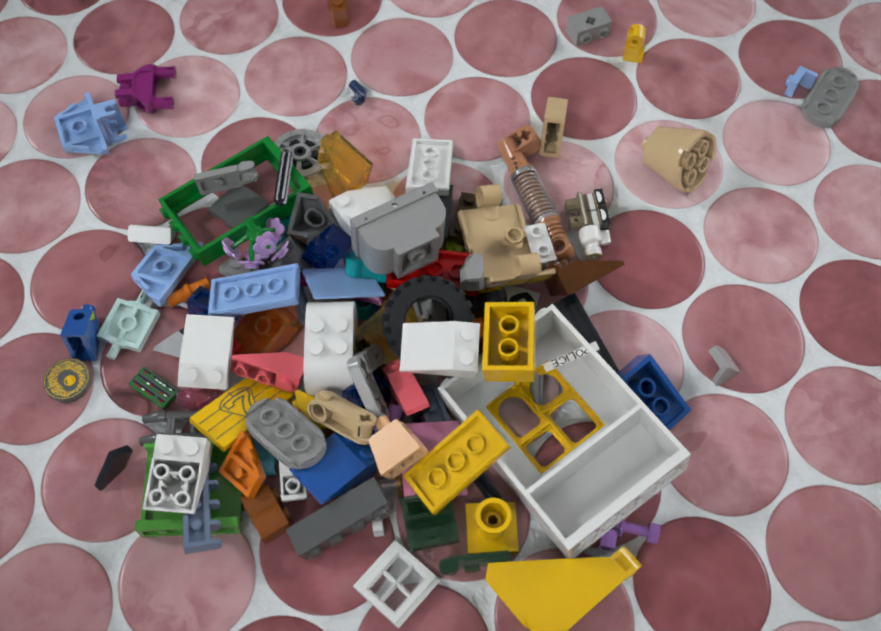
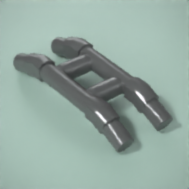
M159 410L143 415L142 422L144 424L167 422L166 433H153L140 437V445L144 446V444L156 441L157 434L207 438L192 424L190 425V433H176L177 420H190V417L200 410Z

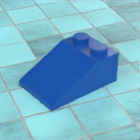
M651 354L636 356L617 373L668 430L691 411Z
M335 432L326 439V453L317 464L306 469L289 468V470L315 499L323 505L373 477L378 467L369 444L361 445Z

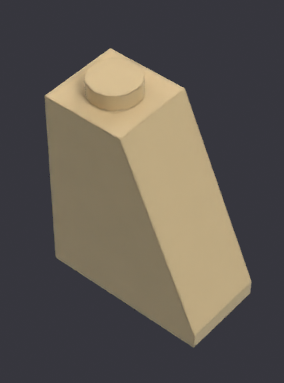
M548 97L541 147L539 150V155L555 158L560 156L568 99Z

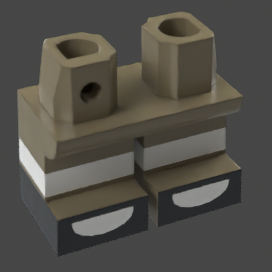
M602 188L594 189L591 194L583 195L581 192H577L576 198L565 200L566 213H577V216H569L568 225L570 231H579L582 227L588 225L599 226L601 230L609 229L610 218Z

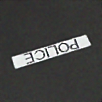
M596 341L590 343L595 351L600 350ZM583 346L542 365L545 371L548 372L590 353Z

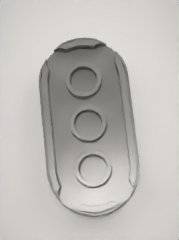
M844 67L825 69L802 104L801 112L803 117L810 124L821 128H829L838 124L859 90L860 83L856 79L857 76L851 70Z
M276 398V400L262 399L253 404L247 412L246 427L249 434L286 467L306 469L314 466L324 457L327 450V442L323 431L288 401L282 398Z

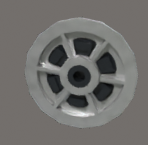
M297 129L288 131L275 141V144L281 151H292V164L304 178L313 176L321 171L329 161L330 148L328 141L321 134L313 130Z

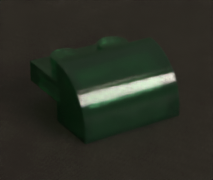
M418 495L400 498L410 552L460 543L453 501H450L434 515Z

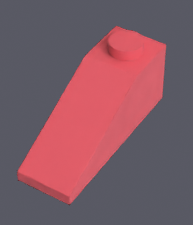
M400 360L391 361L386 367L382 368L390 393L407 416L430 407L414 374L399 372Z

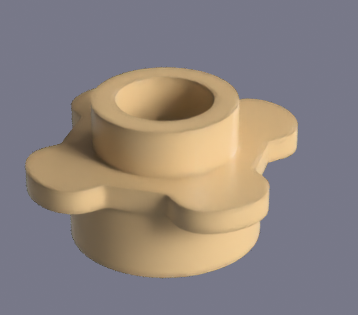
M516 226L506 227V235L502 239V244L504 246H513L515 249H521L523 247V238L526 237V231Z

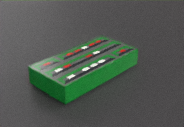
M144 366L128 383L132 389L162 410H166L180 394L179 390Z

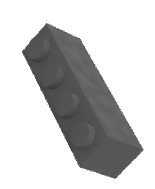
M372 477L287 528L286 531L298 556L305 560H313L321 556L322 551L329 546L335 547L345 540L344 537L349 534L363 531L367 527L366 524L375 519L377 521L386 517L389 514L388 511L393 506L380 482L375 477Z

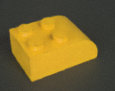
M485 302L482 372L485 382H535L534 302Z

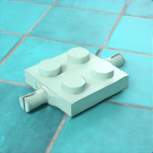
M141 290L136 301H126L117 298L97 334L99 340L112 344L106 354V357L115 360L120 349H130L140 353L160 316L158 310L145 305L149 296L143 290Z

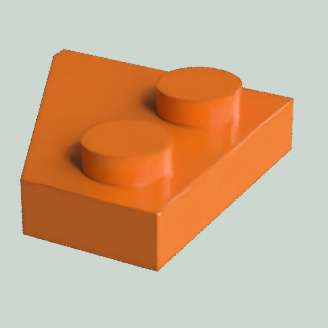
M241 430L218 472L245 496L255 498L266 475L250 434Z

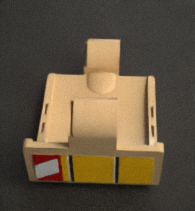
M499 184L477 186L475 196L478 209L458 211V218L467 253L483 254V289L545 281L556 274L555 268L542 271L540 257L537 253H531L526 237L523 238V247L521 249H515L513 246H504L502 244V239L506 235V227L516 226L524 230L523 227L526 226L521 206L520 204L499 206L502 202V189Z

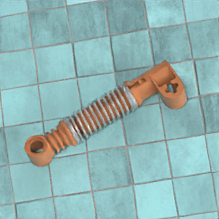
M523 126L501 139L497 144V149L510 172V180L521 202H523V206L532 224L545 222L558 262L564 259L568 262L574 256V247L560 224V215L541 182L536 169L526 159L539 150L541 139L532 127ZM565 246L562 251L558 252L560 247Z

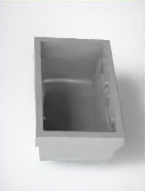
M430 182L350 219L352 250L357 258L360 257L370 271L377 274L394 272L399 279L438 260L439 249L444 241L446 210L438 196V189L434 183Z

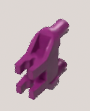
M147 64L133 73L117 74L116 81L118 84L120 83V89H115V98L118 99V105L136 106L147 114L155 113L156 110L174 109L173 96L156 97V90L159 79H176V67H158L155 64Z

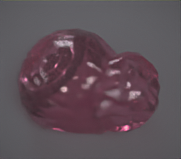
M192 388L178 391L176 397L182 407L193 411L201 410L225 392L210 388H204L196 392Z

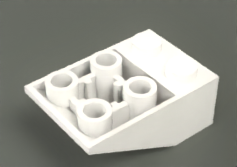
M157 434L143 510L195 514L209 471L213 449L212 443L207 438Z

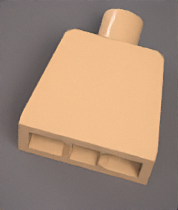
M387 415L377 418L375 426L378 432L370 437L369 443L380 474L392 480L430 452L405 423L398 419L390 422Z

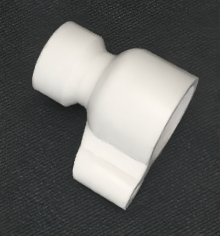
M588 225L579 230L581 245L586 248L584 251L585 259H601L603 255L602 249L599 246L611 244L609 230H601L596 225Z

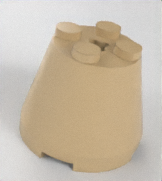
M657 126L649 138L646 137L642 142L641 148L644 150L643 164L676 190L691 193L703 183L708 175L705 171L710 159H715L716 138L713 134L702 129Z

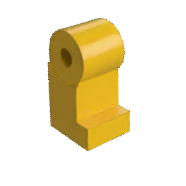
M634 24L630 26L624 48L623 61L642 63L645 49L643 44L646 35V28L643 25Z

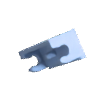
M116 99L93 104L96 122L108 146L126 140L128 138L126 134L117 135L119 132L128 130Z

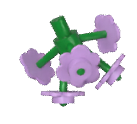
M253 216L244 219L248 228L245 230L246 235L237 242L230 241L228 237L222 240L225 253L230 257L233 256L236 260L240 259L241 256L238 246L247 239L250 241L245 255L249 261H238V264L245 265V269H250V271L259 269V265H265V262L262 260L268 259L270 254H273L275 251L277 252L271 258L272 262L276 257L281 259L283 256H286L289 250L286 247L289 241H286L281 247L276 245L282 239L281 234L285 231L283 224H280L279 218H268L266 220L267 227L261 228L260 225L255 224Z

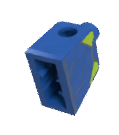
M84 304L81 309L70 310L60 334L71 357L81 361H97L100 340L97 334L101 329V325L95 314L96 308L93 305Z

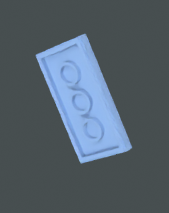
M298 263L212 279L208 316L231 317L299 304L300 266Z

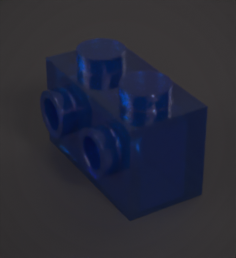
M332 223L308 243L301 258L315 269L334 268L341 258L344 260L351 253V236L335 223Z

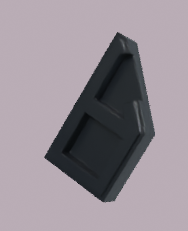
M128 445L108 452L94 485L99 491L103 490L126 468L133 452Z

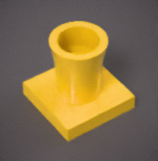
M487 498L481 503L466 504L468 556L518 554L515 502H505L499 498Z

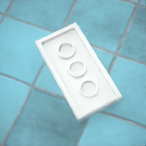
M412 139L406 193L433 182L438 189V195L449 196L453 154L452 140Z

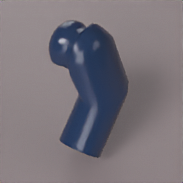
M352 80L349 83V88L354 92V97L352 96L351 99L355 105H362L365 102L367 91L356 80Z

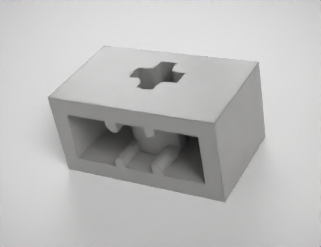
M600 6L567 17L565 31L576 47L609 36L612 20L604 8Z

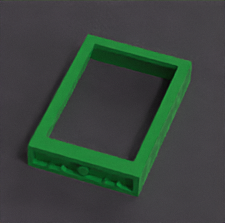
M266 136L208 171L239 165L247 160L253 161L255 166H258L267 160L278 173L282 151L269 136ZM293 164L289 183L293 193L287 196V203L284 206L273 204L253 216L255 224L260 225L261 228L267 227L266 220L268 218H279V220H282L292 214L298 192L314 195L311 185ZM192 179L159 198L158 201L162 206L159 211L165 220H171L168 223L174 233L179 232L181 234L178 237L184 247L189 246L191 248L188 251L194 261L199 260L205 267L226 254L222 244L224 238L228 237L230 241L237 242L246 235L245 230L248 228L246 223L243 222L201 247L177 215L181 210L209 195H200L195 180Z

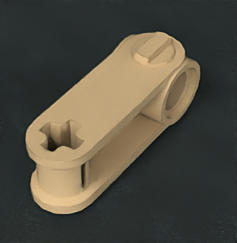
M321 390L315 394V399L310 401L307 406L308 414L312 420L361 445L370 444L369 439L373 436L372 429L377 420L373 413L338 396L332 391Z

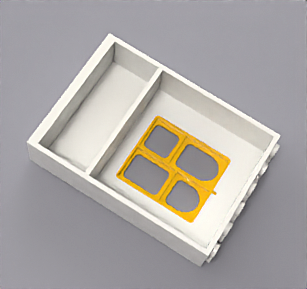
M553 304L547 308L540 309L535 315V373L538 372V375L546 374L552 376L564 389L560 395L548 404L540 405L538 403L537 405L534 402V397L530 392L531 382H485L482 372L483 352L479 355L478 372L473 378L448 377L438 387L446 409L456 421H459V425L479 409L510 445L511 449L492 466L566 558H576L685 472L691 456L689 451ZM583 346L590 353L548 372L545 371L542 365ZM517 397L522 399L541 421L538 426L521 438H518L499 415L500 405L508 398ZM571 399L581 407L596 425L592 432L577 443L572 442L551 418L552 412ZM545 432H551L564 447L565 451L549 465L542 467L527 450V446Z

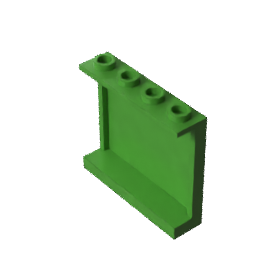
M155 441L150 444H144L148 455L141 519L135 521V531L141 537L183 536V513L143 510ZM212 443L213 449L210 463L218 464L219 471L231 447L223 452ZM218 471L209 474V480L219 481V488L210 491V500L217 499L220 501V508L211 510V520L217 519L221 521V528L211 531V535L241 534L243 503L240 497L244 494Z

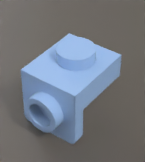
M799 66L795 74H790L786 80L785 86H787L784 95L792 97L799 85L811 89L818 74Z

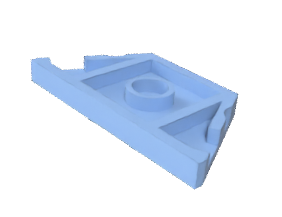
M90 92L85 93V99L77 105L73 102L65 111L60 112L54 117L65 152L110 154L106 140L95 119L94 103Z
M182 243L154 245L131 273L132 280L161 307L195 261L188 251L191 248L183 247Z

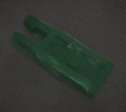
M504 550L448 557L447 559L442 558L438 567L444 576H453L460 569H465V573H475L480 571V567H487L488 563L510 562V551Z

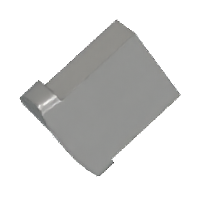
M715 345L708 350L720 368L712 380L716 386L727 382L741 372L725 349Z

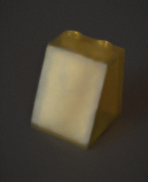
M335 130L330 135L326 134L320 140L321 145L318 151L317 163L332 197L335 198L346 191L361 189L368 183L373 163L338 131Z

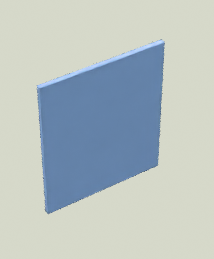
M345 268L301 269L314 299L385 297L376 279L348 277L345 275Z

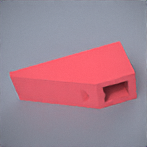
M288 352L233 355L231 359V373L280 388L283 391L295 393L294 391L300 389L304 380V358Z

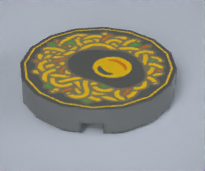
M66 358L55 362L49 367L43 378V388L47 395L60 403H70L82 398L92 383V373L87 365L75 358Z

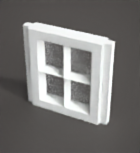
M394 540L353 587L399 629L439 584L440 579Z

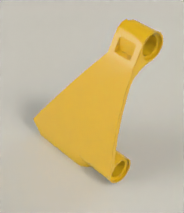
M622 546L610 557L488 563L485 580L526 629L530 631H568L617 586L634 575L642 567V564L625 546Z

